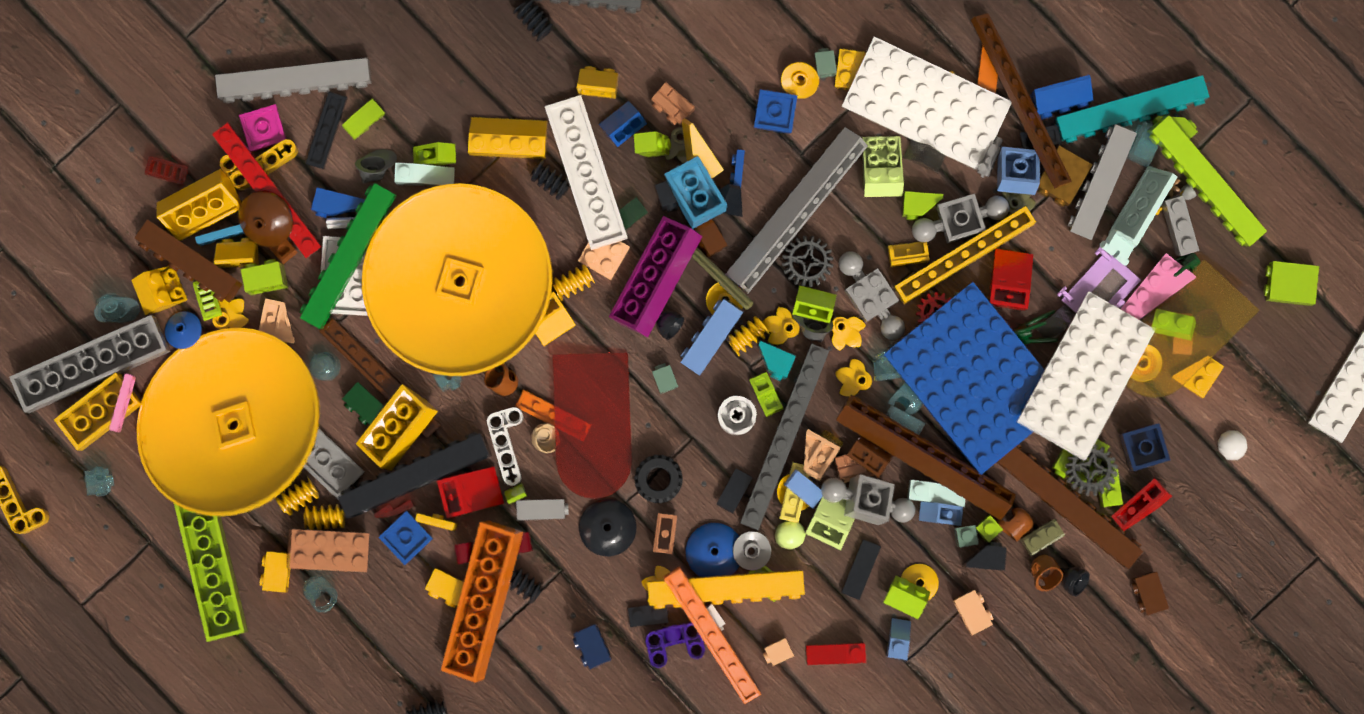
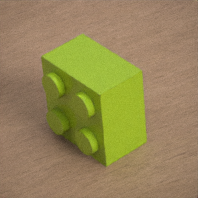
M275 259L264 261V265H257V263L245 265L244 269H241L244 289L249 295L288 288L284 265Z

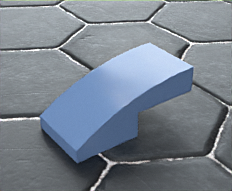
M796 469L784 484L813 509L823 497L821 489Z

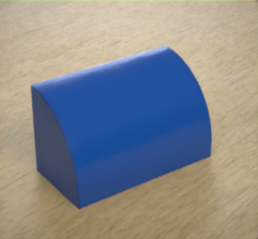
M628 101L599 125L616 147H618L647 123L639 111Z

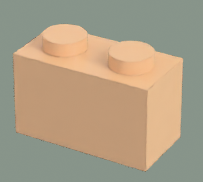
M972 590L952 600L970 635H974L993 625L991 622L993 617L989 609H984L982 605L984 599L980 592L976 593L975 590Z

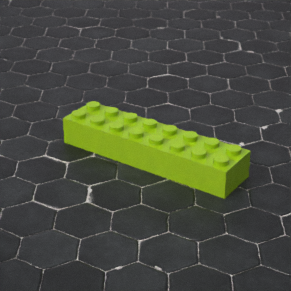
M174 503L206 641L209 642L248 632L221 516L198 514Z

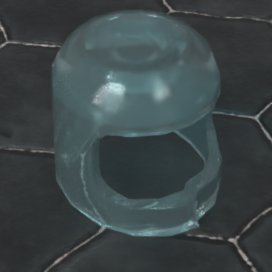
M888 350L881 351L874 356V381L901 378L883 356Z
M906 383L888 401L892 406H894L895 402L903 404L906 408L905 413L910 415L918 412L923 406Z
M320 575L312 576L304 583L303 594L317 612L326 613L335 605L338 597L337 591L325 577ZM321 592H328L331 596L330 602L323 607L315 606V600L322 595Z

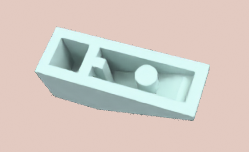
M395 163L394 182L397 185L414 186L454 184L455 168L414 163Z
M909 480L907 495L909 500L965 507V498L958 496L955 492L941 484Z

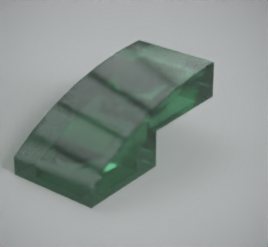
M637 197L619 210L625 231L648 213Z

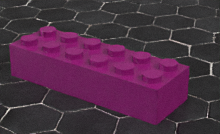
M663 216L612 309L609 318L648 338L702 236L690 227Z

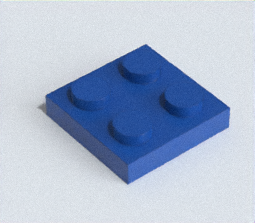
M760 89L754 128L791 134L798 95Z
M408 511L402 514L378 537L404 565L411 561L433 540L429 533Z

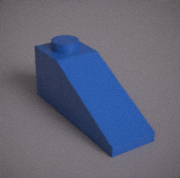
M316 188L311 210L316 212L315 216L326 218L327 215L337 216L355 212L360 202L364 203L365 199Z

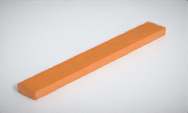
M681 567L663 576V579L743 703L746 704L760 696V690Z

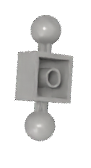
M975 194L945 202L936 207L940 220L932 221L928 218H920L913 224L912 234L919 242H929L935 237L936 232L943 231L947 244L972 237L986 231L982 218L989 217L993 220L1005 218L1009 213V203L1004 197L993 196L988 199L985 206L979 207Z
M853 251L844 253L839 259V268L842 273L852 276L856 283L845 290V293L865 323L878 315L882 321L881 332L883 336L889 340L899 339L905 332V324L900 317L893 316L888 311V308L896 304L899 299L879 269L866 276L862 271V257Z
M861 474L850 479L849 489L838 478L827 479L821 488L822 496L828 502L836 503L842 499L846 500L844 516L881 525L889 521L890 513L896 521L901 523L910 521L915 515V506L909 499L899 498L894 502L892 501L895 484Z

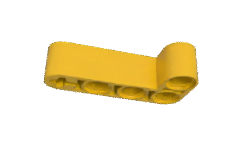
M285 139L256 157V159L267 174H270L297 156L298 148L291 140ZM286 146L291 147V148H290V150H291L290 153H288V152L286 151V148H285ZM277 151H280L284 157L281 158ZM228 155L223 156L220 160V167L232 181L234 187L238 190H245L251 185L245 177L243 184L236 185V178L243 175L235 164L231 169H226L225 164L231 159ZM271 155L277 157L274 164H268V158Z
M0 465V480H5L4 482L0 481V506L12 531L17 534H26L45 525L50 517L48 511L43 508H34L26 511L7 469ZM4 485H6L9 488V492L6 496H4L1 492V489ZM12 503L17 505V510L14 513L9 509ZM40 511L43 518L40 522H37L35 514ZM20 520L25 522L23 530H19L17 526Z

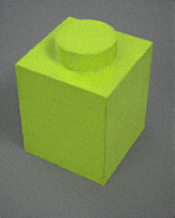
M988 515L976 526L977 533L986 543H989L1003 530L991 515Z

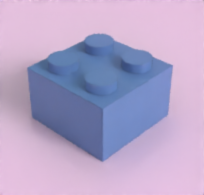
M1002 147L997 158V191L1035 195L1040 184V159L1036 151Z

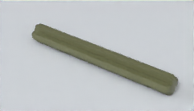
M696 248L692 258L746 310L752 307V300L705 254Z

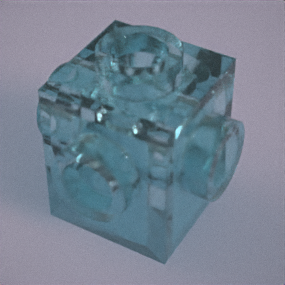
M433 374L442 392H446L449 389L454 391L462 386L460 384L463 381L462 376H452L450 380H447L446 375Z
M96 467L91 471H85L84 478L87 496H105L107 493H110L111 486H114L113 474L109 475L108 468Z

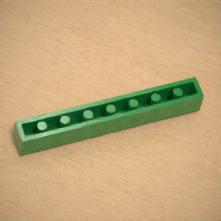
M375 183L373 186L370 185L368 187L364 203L360 202L355 211L358 214L354 220L351 219L346 227L348 230L347 234L339 239L337 252L332 253L329 257L327 270H322L318 278L320 280L318 286L312 288L308 304L304 303L299 312L302 314L300 319L318 329L323 330L364 256L373 235L384 220L397 196Z

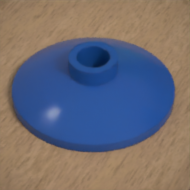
M185 311L174 314L165 326L166 340L177 349L192 347L197 343L202 333V325L198 317L193 313ZM183 326V330L179 332V327Z

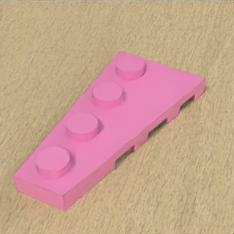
M1166 253L1123 305L1121 310L1140 320L1194 280L1196 276L1186 269L1177 277H1174V274L1183 266Z

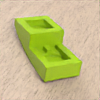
M371 99L354 113L342 127L355 140L366 132L372 124L383 117L385 112Z
M767 372L749 380L766 417L783 410V406Z
M522 483L504 491L508 504L527 497Z

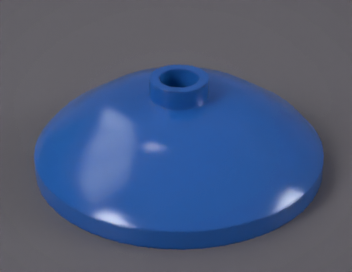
M708 523L697 528L689 537L686 545V558L691 569L700 577L725 576L735 573L739 565L733 556V546L739 537L738 534L729 526L721 523ZM712 548L718 549L717 555L711 554Z

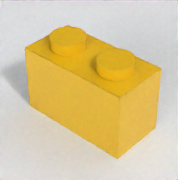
M266 552V555H263L262 567H265L264 574H261L260 586H263L262 590L288 592L291 570L287 568L288 553Z
M435 568L425 590L429 591V596L435 599L441 597L446 600L445 604L455 608L456 605L458 606L464 582Z

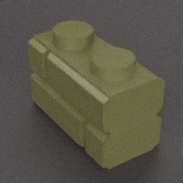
M1052 519L1022 537L1020 541L1028 554L1033 556L1039 550L1065 536L1057 521Z

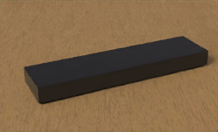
M328 92L305 164L322 170L325 169L348 99L347 97Z

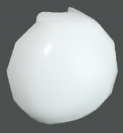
M1228 430L1221 434L1218 440V450L1227 460H1239L1247 451V440L1239 431Z

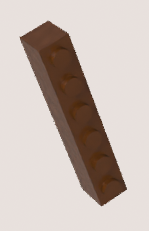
M148 219L135 236V239L140 242L138 246L145 251L149 249L154 251V257L160 261L167 260L169 262L168 266L176 272L179 269L184 272L182 276L191 282L195 279L199 282L198 287L206 292L210 289L214 292L213 297L221 302L226 300L230 303L243 285L237 279Z

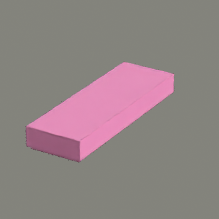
M129 374L124 376L109 430L121 432L136 380L135 376Z

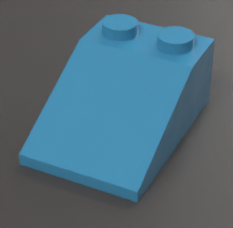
M698 156L664 174L692 229L726 211L727 203Z

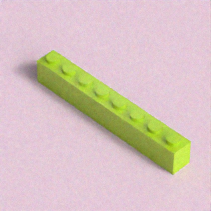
M1169 115L1163 116L1147 131L1150 134V140L1163 149L1161 151L1162 154L1175 163L1173 166L1177 172L1183 173L1186 176L1188 185L1191 188L1195 187L1197 189L1199 198L1205 203L1208 202L1211 206V212L1224 221L1222 223L1229 232L1232 231L1236 235L1235 240L1241 246L1250 247L1267 232Z

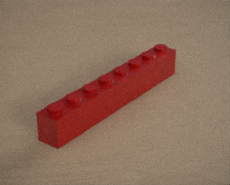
M229 122L212 134L254 191L274 193L288 205L293 216V229L289 237L304 257H309L321 248L320 242Z

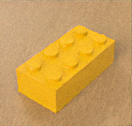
M115 372L54 419L76 450L83 451L109 431L124 380L121 374ZM133 390L125 418L142 404Z

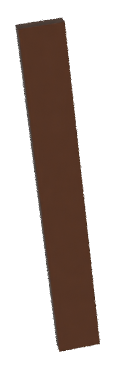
M331 318L325 324L323 330L320 329L319 332L390 400L401 385L334 318ZM433 417L421 433L428 439L441 424Z

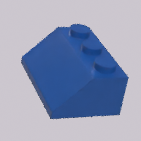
M1090 75L1033 90L1030 98L1041 119L1052 117V113L1055 112L1060 114L1070 112V108L1078 107V109L1088 107L1089 103L1093 101Z

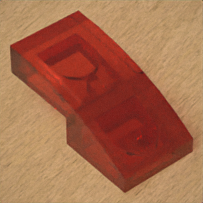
M411 499L394 509L392 504H388L375 513L374 516L375 518L396 516L412 509L416 505Z

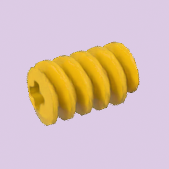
M582 264V271L576 267L575 274L568 271V278L562 274V281L555 277V284L553 286L560 300L563 301V295L570 298V291L576 295L577 288L584 291V284L590 288V281L595 282L587 266Z
M756 316L753 317L754 324L751 321H747L748 328L741 325L742 332L734 330L735 337L731 334L728 335V342L738 357H740V349L747 352L746 345L753 348L752 341L758 344L759 336L765 339L764 332L770 335L765 325Z
M307 477L308 483L301 480V487L294 484L295 491L288 488V496L282 492L281 500L275 497L284 513L292 516V508L295 511H299V505L306 507L305 500L312 503V496L316 499L319 498L318 491L309 477Z
M336 504L335 510L332 509L331 505H328L327 510L321 505L320 511H317L316 506H313L311 512L308 506L305 507V530L307 526L310 530H314L315 525L318 530H321L323 524L326 529H329L331 524L335 529L338 527V523L341 528L345 527L344 510L340 509L339 504Z

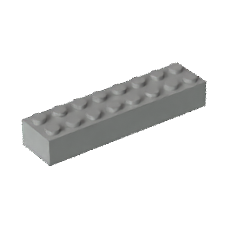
M150 315L12 375L9 378L23 411L32 413L105 381L115 372L121 374L171 351L156 317Z

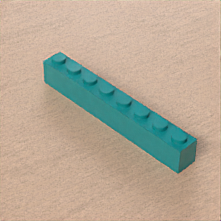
M1202 75L1057 117L1054 122L1055 125H1058L1061 142L1071 143L1077 141V137L1083 135L1085 138L1095 136L1097 131L1102 130L1103 133H1106L1109 127L1113 128L1114 124L1127 127L1132 125V121L1135 120L1144 122L1150 120V116L1156 114L1158 116H1165L1169 114L1168 111L1176 109V112L1185 110L1187 105L1194 104V107L1203 105L1210 96L1204 76Z

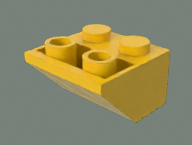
M169 266L143 272L131 280L145 315L160 312L187 301L177 272Z
M554 292L551 293L545 317L535 333L543 346L576 326Z

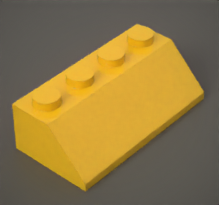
M471 117L468 153L471 156L546 159L548 121Z
M219 169L157 202V218L177 240L181 241L238 211L241 200L232 181Z
M402 384L360 437L356 445L380 468L392 471L438 411L426 399Z

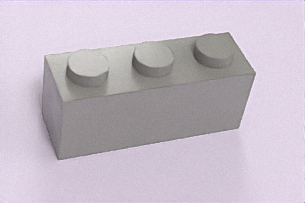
M1184 195L1164 199L1162 208L1175 254L1183 256L1199 251Z

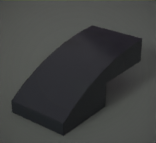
M735 469L716 505L733 514L753 477Z

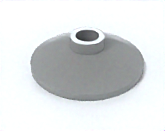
M746 532L735 541L733 556L737 564L742 568L757 570L764 567L769 561L771 546L764 535L758 532ZM750 547L754 549V553L752 555L748 553V549Z

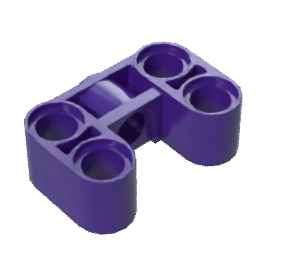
M692 622L664 627L647 634V650L650 662L654 667L661 668L666 664L667 653L665 647L686 643L687 651L691 658L699 659L704 655L705 647L700 634L697 632L695 636L691 637L686 633L689 626H694ZM653 634L658 635L660 638V642L657 645H651L649 642V637ZM693 645L701 646L702 652L700 655H693L691 653ZM657 653L664 656V662L661 664H656L653 661V656Z

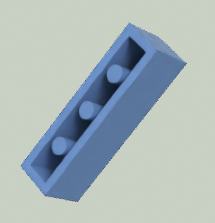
M726 298L723 301L718 300L713 308L715 310L713 316H707L702 324L704 326L702 332L699 333L697 331L691 340L694 342L691 348L686 347L680 356L683 358L681 363L699 376L744 312Z

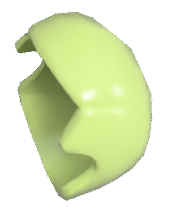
M785 521L777 526L774 536L776 543L781 548L792 550L804 542L806 534L800 522Z

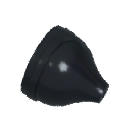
M662 311L656 321L657 331L663 338L669 340L678 333L685 319L675 311Z
M1079 566L1060 568L1063 573L1061 584L1064 590L1074 597L1081 594L1089 582V572Z

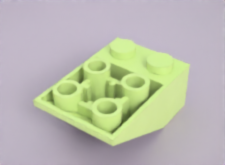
M862 137L863 141L868 145L863 152L864 197L903 196L904 179L901 137Z
M822 497L805 534L841 550L855 518L844 516L846 500L842 499L839 502L832 503Z

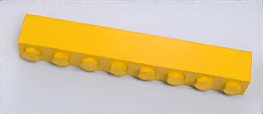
M1025 206L897 284L894 290L902 303L906 304L1032 227L1036 221Z
M802 570L688 578L702 602L712 601V605L723 604V600H731V603L743 602L742 599L749 598L750 602L762 601V597H769L770 600H781V596L797 599L801 598L800 595L805 594ZM665 580L648 581L649 606L654 605V609L665 608L667 604H673V607H681Z

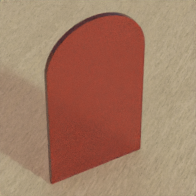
M570 353L552 355L556 466L559 477L570 491L581 497L595 500L607 497L623 486L630 474L632 465L628 353Z

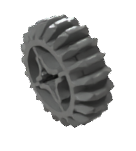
M803 236V242L796 238L797 245L790 242L789 245L792 250L785 248V252L789 255L782 256V259L788 260V262L782 263L783 267L788 266L784 273L791 272L788 279L791 280L795 277L794 284L796 285L799 280L802 281L801 286L804 287L806 282H809V287H812V281H815L816 285H820L818 278L825 281L826 277L823 274H831L826 268H833V264L828 263V261H832L834 258L832 256L827 257L832 252L831 249L825 251L827 243L820 246V238L816 243L813 242L814 236L810 237V241H807V237ZM808 246L805 255L793 256L796 250ZM813 248L821 253L823 261L814 258ZM810 252L809 257L813 260V263L809 264L806 271L805 263L802 260H806ZM792 262L802 266V275L795 271ZM812 267H823L818 274L808 277L809 270Z
M1095 444L1088 455L1090 460L1080 465L1078 463L1082 460L1074 454H1072L1073 457H1068L1069 463L1065 464V468L1068 470L1065 471V475L1070 477L1067 479V482L1073 483V489L1079 487V494L1086 490V496H1089L1090 491H1093V495L1097 496V490L1104 494L1103 487L1110 490L1111 486L1109 483L1115 484L1113 477H1117L1118 472L1114 470L1118 469V465L1113 464L1116 460L1115 457L1109 458L1111 456L1110 451L1104 454V447L1097 450V445ZM1096 458L1103 461L1107 469H1103L1102 466H1099L1096 462ZM1093 463L1094 470L1090 478L1089 470ZM1075 471L1080 472V474L1085 475L1087 481H1082L1077 476ZM1106 476L1102 481L1093 483L1095 478Z

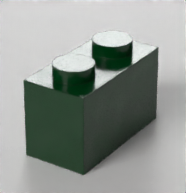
M359 382L342 398L345 401L344 406L351 413L353 411L359 414L358 419L364 425H371L385 407Z

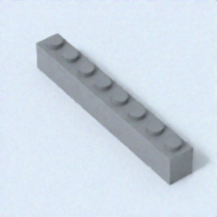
M368 58L215 75L217 97L223 103L235 102V99L241 98L242 101L254 100V97L259 96L262 99H268L276 94L286 97L291 96V93L294 92L310 94L312 90L328 92L329 88H337V90H346L348 86L365 88L367 84H372Z

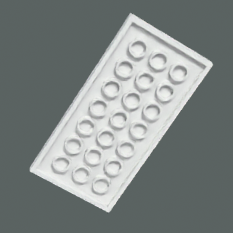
M873 37L841 107L978 171L979 165L982 163L987 150L993 144L1012 102Z
M1088 292L1017 422L1085 461L1155 331L1149 325L1095 294Z

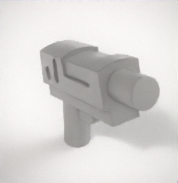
M999 137L995 138L994 143L990 145L982 163L979 165L978 173L981 174L982 178L990 176L996 158L1000 153L1003 139Z

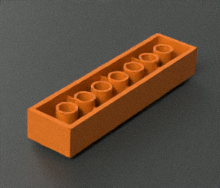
M489 520L480 522L441 671L475 683L484 680L521 544L522 531Z

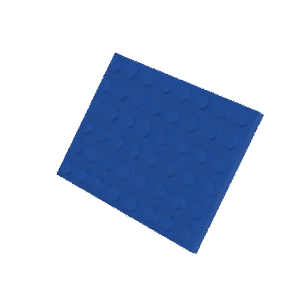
M971 282L883 354L981 475L1034 432L1018 423L1017 420L1045 370L974 282Z

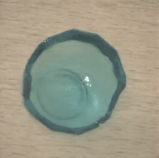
M329 352L317 353L311 358L309 364L311 375L315 379L323 381L333 380L339 374L341 368L339 359Z

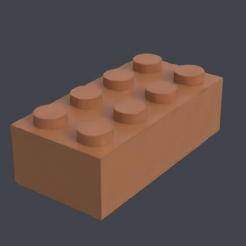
M289 529L287 568L367 572L369 533Z

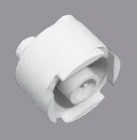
M742 396L727 398L718 410V422L721 428L732 435L747 433L756 421L755 406L750 400ZM733 411L742 413L739 421L736 418H732L734 415Z

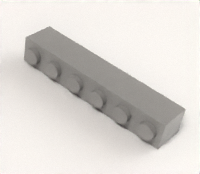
M1116 124L1113 125V128H1108L1105 136L1108 140L1099 149L1098 163L1094 162L1090 173L1093 175L1090 181L1087 180L1082 190L1085 191L1083 198L1078 199L1075 206L1078 209L1076 215L1071 216L1067 225L1070 227L1069 231L1092 240L1137 133Z

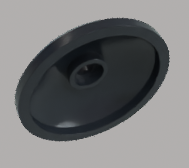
M602 499L592 503L585 509L579 522V533L582 542L591 552L600 556L609 557L623 553L631 546L636 536L637 525L632 511L625 504L614 499ZM605 524L611 525L610 531L604 530Z

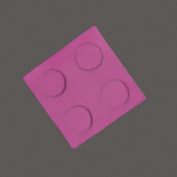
M276 104L239 115L247 145L251 152L274 146L286 139Z

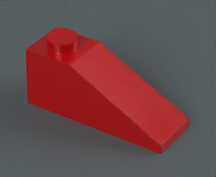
M1154 478L1111 517L1125 531L1160 508L1172 495L1160 481Z
M864 642L806 646L807 665L866 663Z

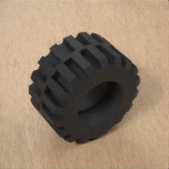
M665 455L647 457L637 467L634 477L635 486L639 494L647 501L653 503H665L672 500L679 493L683 481L679 465L672 458ZM654 468H663L670 475V483L663 490L657 491L648 485L647 476Z

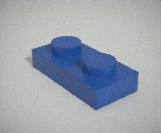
M737 149V154H733L732 166H735V173H731L730 184L740 186L741 188L745 150Z

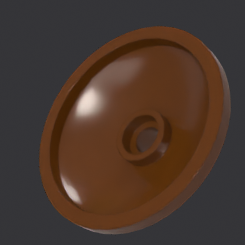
M258 191L250 194L242 201L238 212L239 223L243 232L250 240L261 246L274 247L288 239L293 229V216L283 199L271 192Z

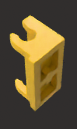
M927 242L888 246L890 267L930 261Z

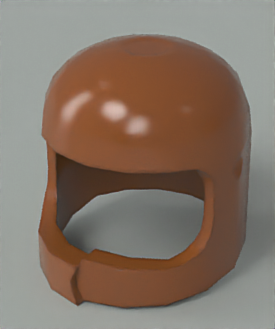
M503 363L501 366L504 371L497 372L493 368L485 372L484 383L487 388L495 393L508 396L517 389L519 380L515 372L509 370L507 365ZM500 375H504L502 381L498 385L497 378Z
M1018 507L1011 510L1014 515L1012 520L1008 522L999 519L995 520L1003 529L1002 531L1015 542L1019 541L1033 527V520L1029 513L1023 508Z
M1040 555L1032 561L1030 567L1031 574L1034 577V585L1037 590H1052L1062 581L1063 573L1053 557L1050 555ZM1050 569V574L1047 577L1041 576ZM1039 579L1044 581V586L1039 585Z

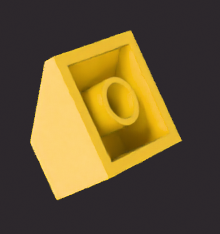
M586 66L585 69H580L578 94L616 99L619 75L613 69L597 71L595 67Z
M242 238L241 242H233V239H224L222 243L216 244L214 264L220 268L245 267V265L252 263L259 265L258 244L249 238Z

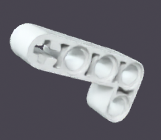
M515 407L492 413L487 418L488 429L503 480L510 486L518 485L522 479L508 428L521 424L524 418L522 411ZM513 411H517L520 414V418L516 422H512L509 418L510 413ZM500 417L501 425L493 427L491 425L492 418ZM500 435H504L507 438V442L503 446H499L496 442L497 437ZM506 453L512 456V461L509 464L502 462V456ZM515 465V468L511 469L513 474H517V478L512 483L511 480L507 479L510 476L509 470L505 471L504 468Z

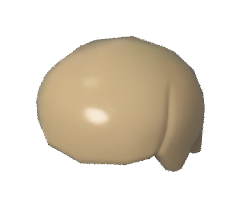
M549 423L539 424L531 434L532 444L543 453L556 451L555 448L560 443L558 430Z

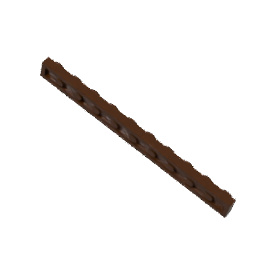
M989 14L975 16L971 19V22L1054 189L1068 185L1072 180Z

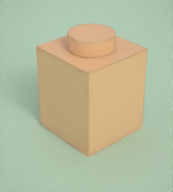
M786 638L765 647L766 652L763 653L767 664L771 662L773 666L794 656Z

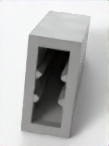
M565 499L516 501L517 520L565 519V515H569V505L565 503Z

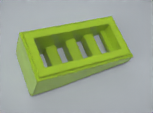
M198 281L193 282L203 320L206 321L223 315L219 300L213 297L214 292L210 289L206 292L197 286L199 284ZM216 307V309H213V310H210V311H207V312H206L207 309Z

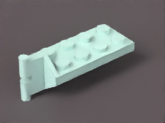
M1148 166L1109 231L1107 239L1100 243V247L1126 266L1129 263L1128 257L1140 242L1172 188L1177 176L1171 172Z

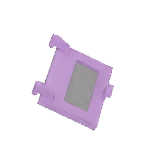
M1099 247L1095 254L1098 255L1100 253L1102 256L1068 293L1065 291L1067 287L1064 286L1057 296L1063 295L1064 298L1061 301L1075 313L1088 292L1120 308L1125 303L1124 298L1141 280L1126 266L1116 260L1113 255Z

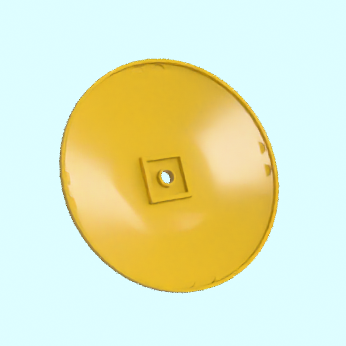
M460 183L435 186L414 194L400 203L387 215L373 235L365 255L362 271V292L365 308L371 324L381 340L394 354L414 367L446 376L478 374L491 370L514 357L528 344L539 329L548 309L552 291L551 259L545 240L535 222L519 205L508 197L486 187ZM459 276L465 278V284L461 287H458L455 283Z
M227 328L201 335L197 343L192 347L176 350L161 365L151 379L144 393L138 413V451L145 472L155 487L167 499L188 511L208 516H228L260 507L279 495L291 484L311 454L318 432L320 417L318 392L314 379L305 362L290 346L266 332L248 328ZM234 421H237V422H238L237 428L234 429V430H231V429H230L231 423L234 422Z

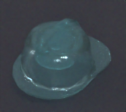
M106 293L96 300L97 305L94 310V316L100 322H129L139 315L140 305L133 298L120 297L115 293Z

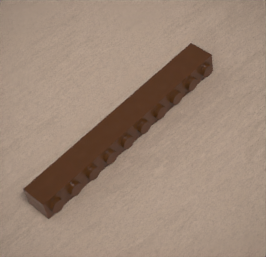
M852 394L841 408L836 421L904 461L909 466L919 470L925 476L947 487L958 496L965 498L975 506L988 512L991 516L1002 520L1013 505L1016 497L1015 493L987 476L981 475L977 470Z
M1019 444L996 462L1125 569H1130L1143 553V550L1140 549L1141 544L1133 538L1130 541L1125 536L1127 534L1118 526L1116 528L1110 524L1111 520L1104 514L1100 516L1096 513V508L1091 503L1087 502L1085 504L1080 499L1082 496L1073 489L1072 491L1068 490L1065 487L1066 483L1059 477L1055 479L1051 476V471L1044 465L1040 467L1035 462L1037 459L1030 453H1023L1020 450L1022 447Z

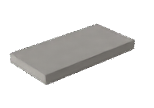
M318 427L314 446L304 468L338 499V496L342 495L341 491L350 488L365 471Z

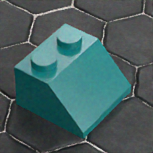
M760 341L758 349L767 372L771 373L770 377L781 381V379L785 380L796 356Z

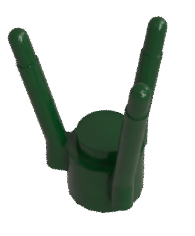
M1195 253L1174 259L1177 262L1182 261L1180 264L1183 266L1174 274V277H1177L1186 269L1192 274L1197 271L1196 267L1201 262Z
M1053 309L1014 327L1015 334L1023 341L1024 345L1028 343L1058 342L1057 338L1029 339L1032 336V329L1047 323L1046 321L1036 322L1055 313V310Z

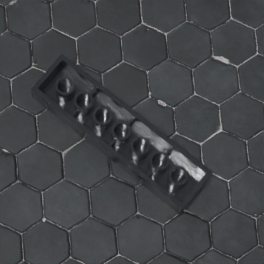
M473 432L465 436L466 440L462 442L455 440L447 444L448 448L444 450L437 448L431 451L430 456L426 458L419 456L413 459V463L408 466L404 463L395 467V471L392 473L383 472L376 476L377 480L372 481L368 479L359 483V488L354 489L350 487L341 491L342 495L338 496V499L346 517L352 519L491 457V452L483 435Z

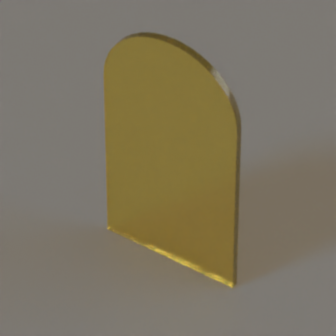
M1205 260L1191 272L1196 276L1194 280L1157 306L1142 320L1143 323L1152 327L1156 309L1193 316L1195 317L1196 325L1191 341L1158 333L1153 334L1148 345L1155 347L1162 357V368L1159 374L1149 381L1140 382L1129 378L1126 384L1127 388H1130L1135 393L1145 397L1158 398L1178 391L1260 311ZM1145 350L1142 355L1149 357L1151 365L1145 371L1135 367L1133 372L1139 376L1149 375L1156 368V357L1148 350ZM1140 358L1137 365L1140 368H1145L1148 366L1149 361L1146 358Z

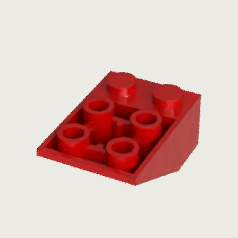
M995 249L988 301L992 306L1022 311L1028 309L1033 254Z
M495 466L437 481L447 519L504 504Z

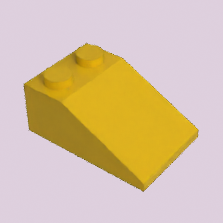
M684 118L682 120L687 161L698 156L710 177H715L724 169L693 123Z

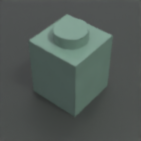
M829 48L819 49L814 54L815 68L819 78L836 76L834 50L829 51Z
M664 363L654 367L655 371H652L660 394L678 388L670 365L666 366Z
M975 525L954 528L957 547L978 544Z

